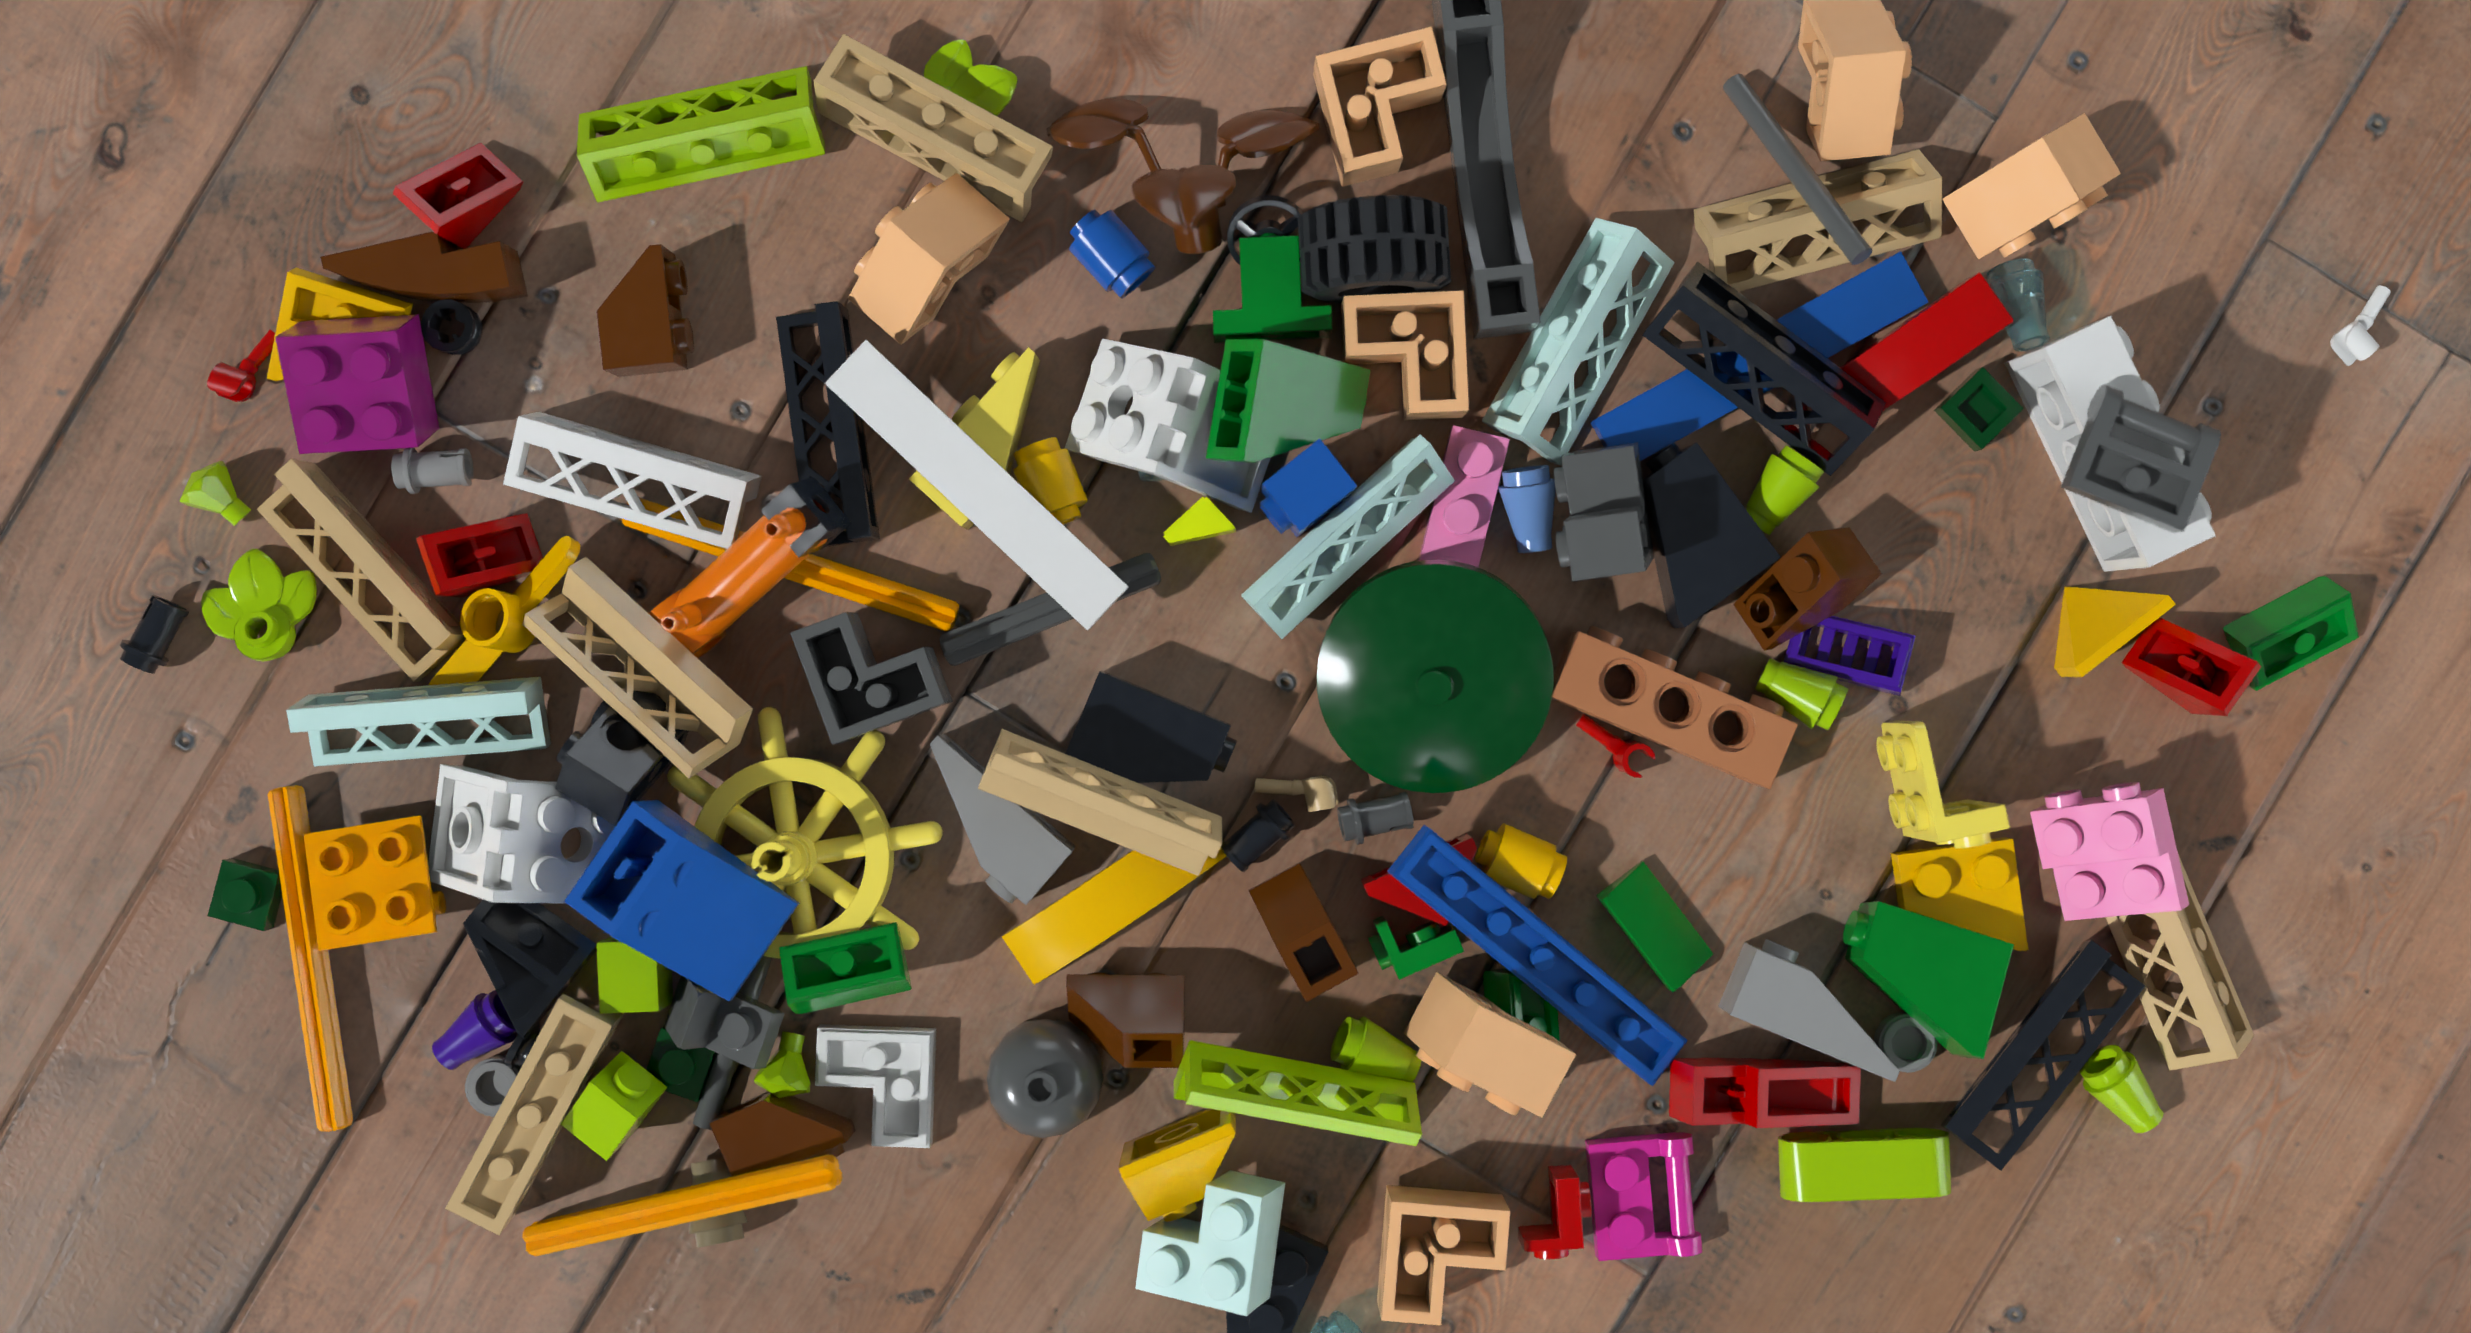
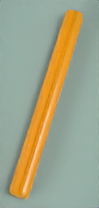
M639 498L645 509L659 514L670 508ZM680 511L669 516L686 521ZM697 517L702 526L723 532L724 525ZM622 519V523L627 527L718 557L727 550L726 548ZM739 530L737 539H739L745 532ZM813 554L807 556L784 577L785 579L943 631H951L959 612V604L956 601Z
M298 785L279 787L269 791L268 802L316 1126L322 1132L337 1131L352 1124L353 1113L329 951H318L303 835L311 833L305 790L302 786Z
M828 1154L535 1221L531 1226H527L524 1229L522 1238L526 1242L527 1253L536 1257L830 1191L842 1182V1172L839 1168L838 1159Z

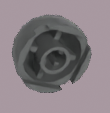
M1050 1019L1024 1021L1005 1034L991 1055L986 1077L991 1104L1002 1121L1021 1134L1039 1138L1066 1134L1086 1121L1099 1101L1104 1079L1101 1054L1091 1038L1069 1021L1060 1019L1056 1021Z

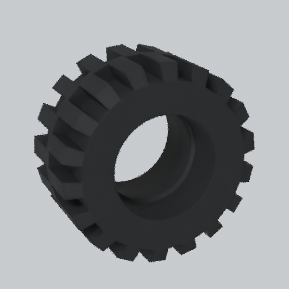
M1407 195L1362 196L1318 205L1298 218L1302 292L1308 296L1322 301L1342 303L1344 296L1436 292L1451 282L1447 207L1438 202L1423 197Z

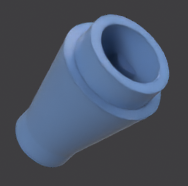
M1535 465L1502 471L1503 485L1499 486L1498 489L1516 538L1518 553H1532L1552 549L1551 534L1556 488L1555 480L1550 479L1549 466Z

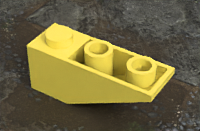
M1029 347L1021 356L1015 352L1010 353L991 375V378L996 382L981 400L975 395L970 397L951 419L1009 474H1011L1015 459L1013 454L1017 451L1040 363L1037 355ZM917 470L909 478L961 527L969 530L974 524Z

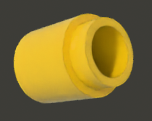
M1057 437L1032 443L1013 454L1017 463V467L1013 471L1018 483L1057 520L1065 525L1082 516L1078 507L1087 503L1088 499L1067 448L1061 449Z
M1503 823L1497 832L1487 830L1478 847L1475 862L1481 864V870L1503 887L1532 899L1536 898L1537 895L1550 899L1562 880L1567 864V856L1556 852V845Z

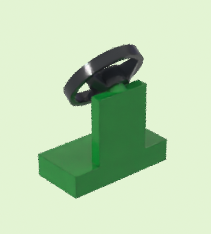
M1274 195L1258 196L1244 202L1231 216L1227 229V241L1232 257L1240 265L1242 309L1213 310L1214 343H1225L1226 339H1265L1275 341L1330 338L1332 332L1331 305L1305 307L1301 305L1299 236L1289 235L1298 228V218L1303 212L1290 200ZM1262 206L1281 207L1294 215L1281 224L1275 220H1263L1255 225L1242 219L1247 212ZM1235 227L1248 237L1239 238L1240 252L1233 239Z

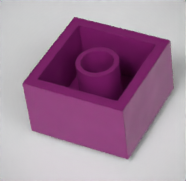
M419 314L300 321L275 337L299 454L417 448L439 429Z

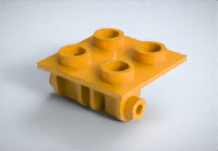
M422 815L303 834L318 951L437 932L435 918L436 915L445 913L446 900L442 891L433 892L431 889Z

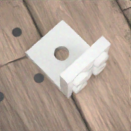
M1102 338L1097 355L1091 364L1090 375L1078 410L1072 420L1071 431L1065 448L1081 456L1158 476L1228 506L1252 513L1270 460L1269 457L1249 463L1217 461L1206 458L1220 376L1219 369L1194 357ZM1133 396L1131 408L1127 414H1124L1126 404Z
M440 764L428 860L430 881L492 903L567 904L564 900L615 826L555 789L557 782L516 780L462 765ZM576 827L581 835L580 847L572 857L565 859L561 852L562 838L567 831Z

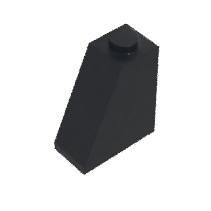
M1673 443L1646 463L1652 473L1643 478L1654 559L1667 620L1673 628L1687 627L1781 558L1698 443H1694L1682 451L1676 443Z
M1099 671L1065 754L1137 783L1208 781L1213 769L1224 773L1237 740L1227 736L1231 724L1112 674Z

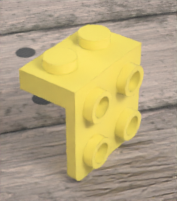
M1894 720L1882 723L1883 736L1877 738V753L1882 768L1885 771L1890 770L1895 793L1889 795V810L1894 825L1898 829L1902 828L1904 836L1935 842L1938 845L1954 843V848H1969L1992 842L1990 832L2010 829L2005 804L1968 799L1942 804L1928 732L1922 721Z

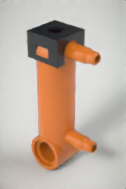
M815 477L789 484L761 510L764 514L762 518L691 583L670 595L649 613L661 624L665 631L672 634L698 659L716 646L726 635L725 630L807 556L824 549L851 524L850 520Z

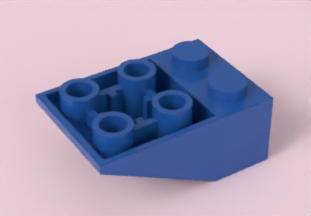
M659 800L633 801L564 900L565 903L611 937L729 1002L734 999L799 905L798 901L772 882L759 878L757 876L758 872Z

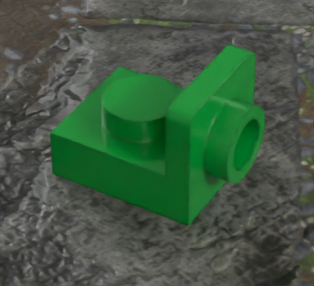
M1384 916L1373 920L1378 934L1368 938L1381 969L1384 970L1393 966L1399 980L1464 952L1455 929L1450 924L1440 928L1439 924L1434 921L1405 933L1408 942L1397 946Z

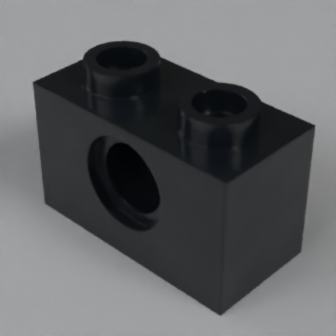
M633 691V700L643 709L666 712V702L658 695ZM603 700L592 717V726L584 735L579 731H575L562 746L557 756V761L562 764L555 789L616 826L631 803L642 798L669 767L671 762ZM675 729V739L684 746L689 731Z

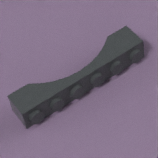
M1432 0L1437 47L1447 84L1443 96L1473 339L1531 333L1540 323L1534 265L1522 217L1512 152L1501 0Z

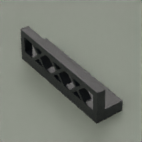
M1698 261L1684 277L1674 295L1642 335L1829 476L1875 430L1886 404L1885 401ZM1680 310L1699 324L1701 340L1682 342L1664 327L1674 314ZM1732 351L1738 353L1747 360L1749 376L1729 377L1718 369L1716 353ZM1783 387L1795 397L1796 411L1776 412L1765 404L1763 388ZM1831 423L1848 437L1831 453L1812 439L1810 424Z
M839 301L815 304L816 311L776 317L798 479L802 481L815 477L824 486V490L829 496L833 493L842 500L844 514L851 522L846 531H842L826 547L879 540L880 535L864 420L827 385L830 412L821 424L804 412L802 402L803 394L816 377L825 383L854 353L848 309ZM818 326L822 354L813 366L796 354L792 329ZM797 363L808 371L801 382L799 381ZM805 421L816 428L809 440L807 438ZM824 435L834 442L838 468L829 481L812 469L810 453Z
M2092 940L2082 943L1941 1124L1946 1130L2000 1171L2010 1161L2145 988L2143 983L2109 959L2111 954ZM2099 970L2125 987V990L2111 1008L2087 1010L2084 990ZM2077 1000L2078 1011L2067 1012ZM2104 1015L2091 1032L2088 1016ZM2079 1017L2083 1044L2075 1054L2051 1056L2048 1040L2049 1034L2061 1019ZM2041 1046L2042 1057L2031 1058ZM2068 1061L2055 1078L2052 1063ZM2044 1063L2047 1090L2039 1100L2015 1102L2012 1086L2014 1079L2025 1065ZM2005 1092L2007 1103L1996 1104ZM2033 1107L2019 1124L2016 1109ZM2008 1110L2012 1134L1996 1153L1972 1133L1989 1111Z

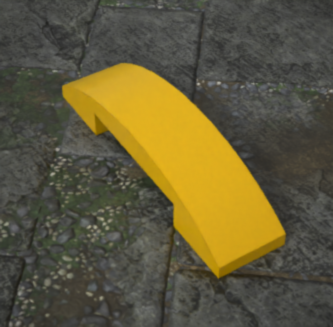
M1221 847L1216 858L1207 857L1199 876L1226 857ZM1131 850L1054 903L1049 904L1004 934L1002 938L1035 985L1150 911L1198 876Z

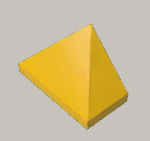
M2064 586L2054 664L2055 670L2061 677L2085 676L2175 606V602L2169 595Z

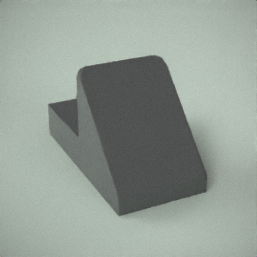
M681 975L663 1026L680 1049L707 1048L751 1069L766 1068L785 1012L739 992L729 1002Z

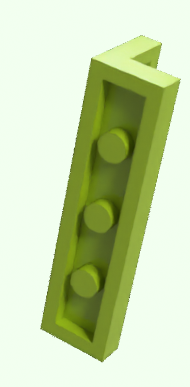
M807 66L579 114L577 157L597 203L825 155V142L813 108L812 80ZM797 90V95L770 100L777 94ZM735 104L729 110L714 112L720 106ZM678 116L672 122L656 125L663 118ZM620 128L614 134L596 138L597 132Z
M1193 1040L1188 1042L1173 1082L1174 1099L1184 1100L1188 1105L1417 1146L1422 1136L1416 1085L1414 1082Z

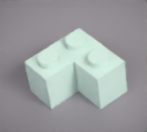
M1230 1170L1206 1184L1201 1222L1184 1218L1165 1222L1164 1219H1161L1143 1230L1135 1289L1235 1314L1249 1315L1270 1298L1285 1182Z

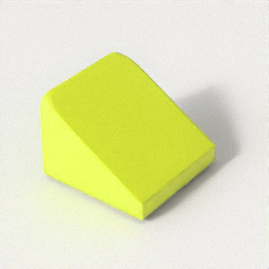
M1202 496L1163 532V537L1170 546L1234 533L1236 528L1207 496L1205 498Z

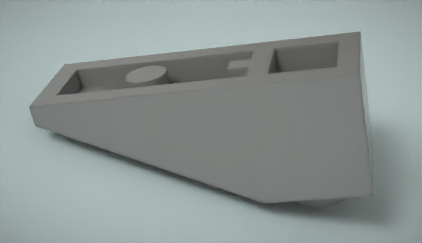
M945 733L937 735L930 743V746L980 866L990 874L985 882L1005 901L1012 904L1018 898L1027 905L1076 846L1037 812L978 789L985 768Z
M1765 939L1762 949L1744 942L1718 1007L1731 1016L1896 1082L1900 1071L1817 976L1807 968L1795 963L1799 952L1768 939Z

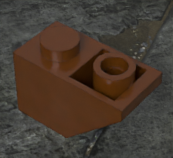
M662 244L648 246L597 310L603 370L617 377L688 370L686 354L693 353L694 337L691 323L688 318H682L680 296L686 295L688 291L686 270L683 261L676 260L675 254Z
M1850 527L1807 532L1733 605L1764 651L1771 650L1843 610L1882 573Z
M1300 862L1248 890L1278 952L1306 1002L1359 974L1353 959Z
M1100 972L1087 975L1067 974L1066 989L1069 1020L1124 1068H1179L1184 1055L1185 975H1165L1162 973L1108 975Z
M770 1092L721 1112L709 1123L731 1176L828 1154L838 1157L845 1152L842 1144L846 1143L856 1131L851 1119L794 1096L778 1098Z

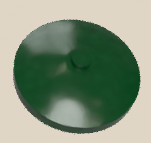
M1440 559L1419 560L1391 567L1368 579L1355 589L1341 604L1327 627L1321 644L1316 675L1318 699L1324 720L1331 735L1345 754L1373 777L1401 789L1423 793H1449L1469 789L1492 780L1514 765L1528 751L1543 728L1549 713L1554 685L1553 663L1546 634L1538 617L1524 598L1509 584L1484 569L1462 562Z

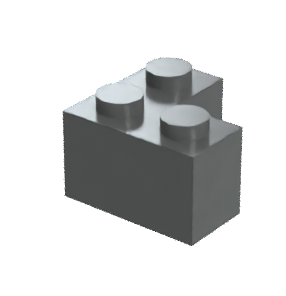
M1638 442L1568 452L1563 455V467L1554 468L1559 503L1568 502L1570 516L1564 520L1563 531L1556 532V545L1560 566H1570L1572 581L1646 571L1654 559Z
M844 612L790 633L832 745L847 742L866 733L882 729L953 702L933 647H922L877 664L858 613Z

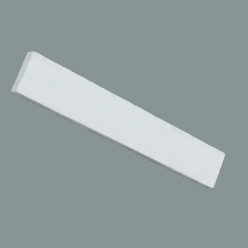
M867 340L825 382L835 394L1086 630H1089L1129 588L1127 584Z

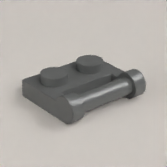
M2103 384L2096 391L2090 402L2087 413L2088 420L2061 488L2170 532H2184L2219 446L2221 431L2202 423L2193 427L2123 399V391ZM2114 422L2183 449L2184 460L2182 464L2111 436L2110 432Z

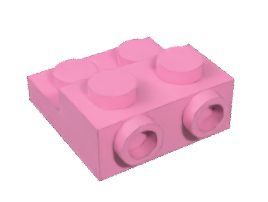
M2127 782L2102 788L2103 796L2083 798L2079 789L2066 790L2044 796L2046 804L2030 812L2042 868H2053L2064 921L2179 911L2189 905L2163 788L2141 791L2139 782Z

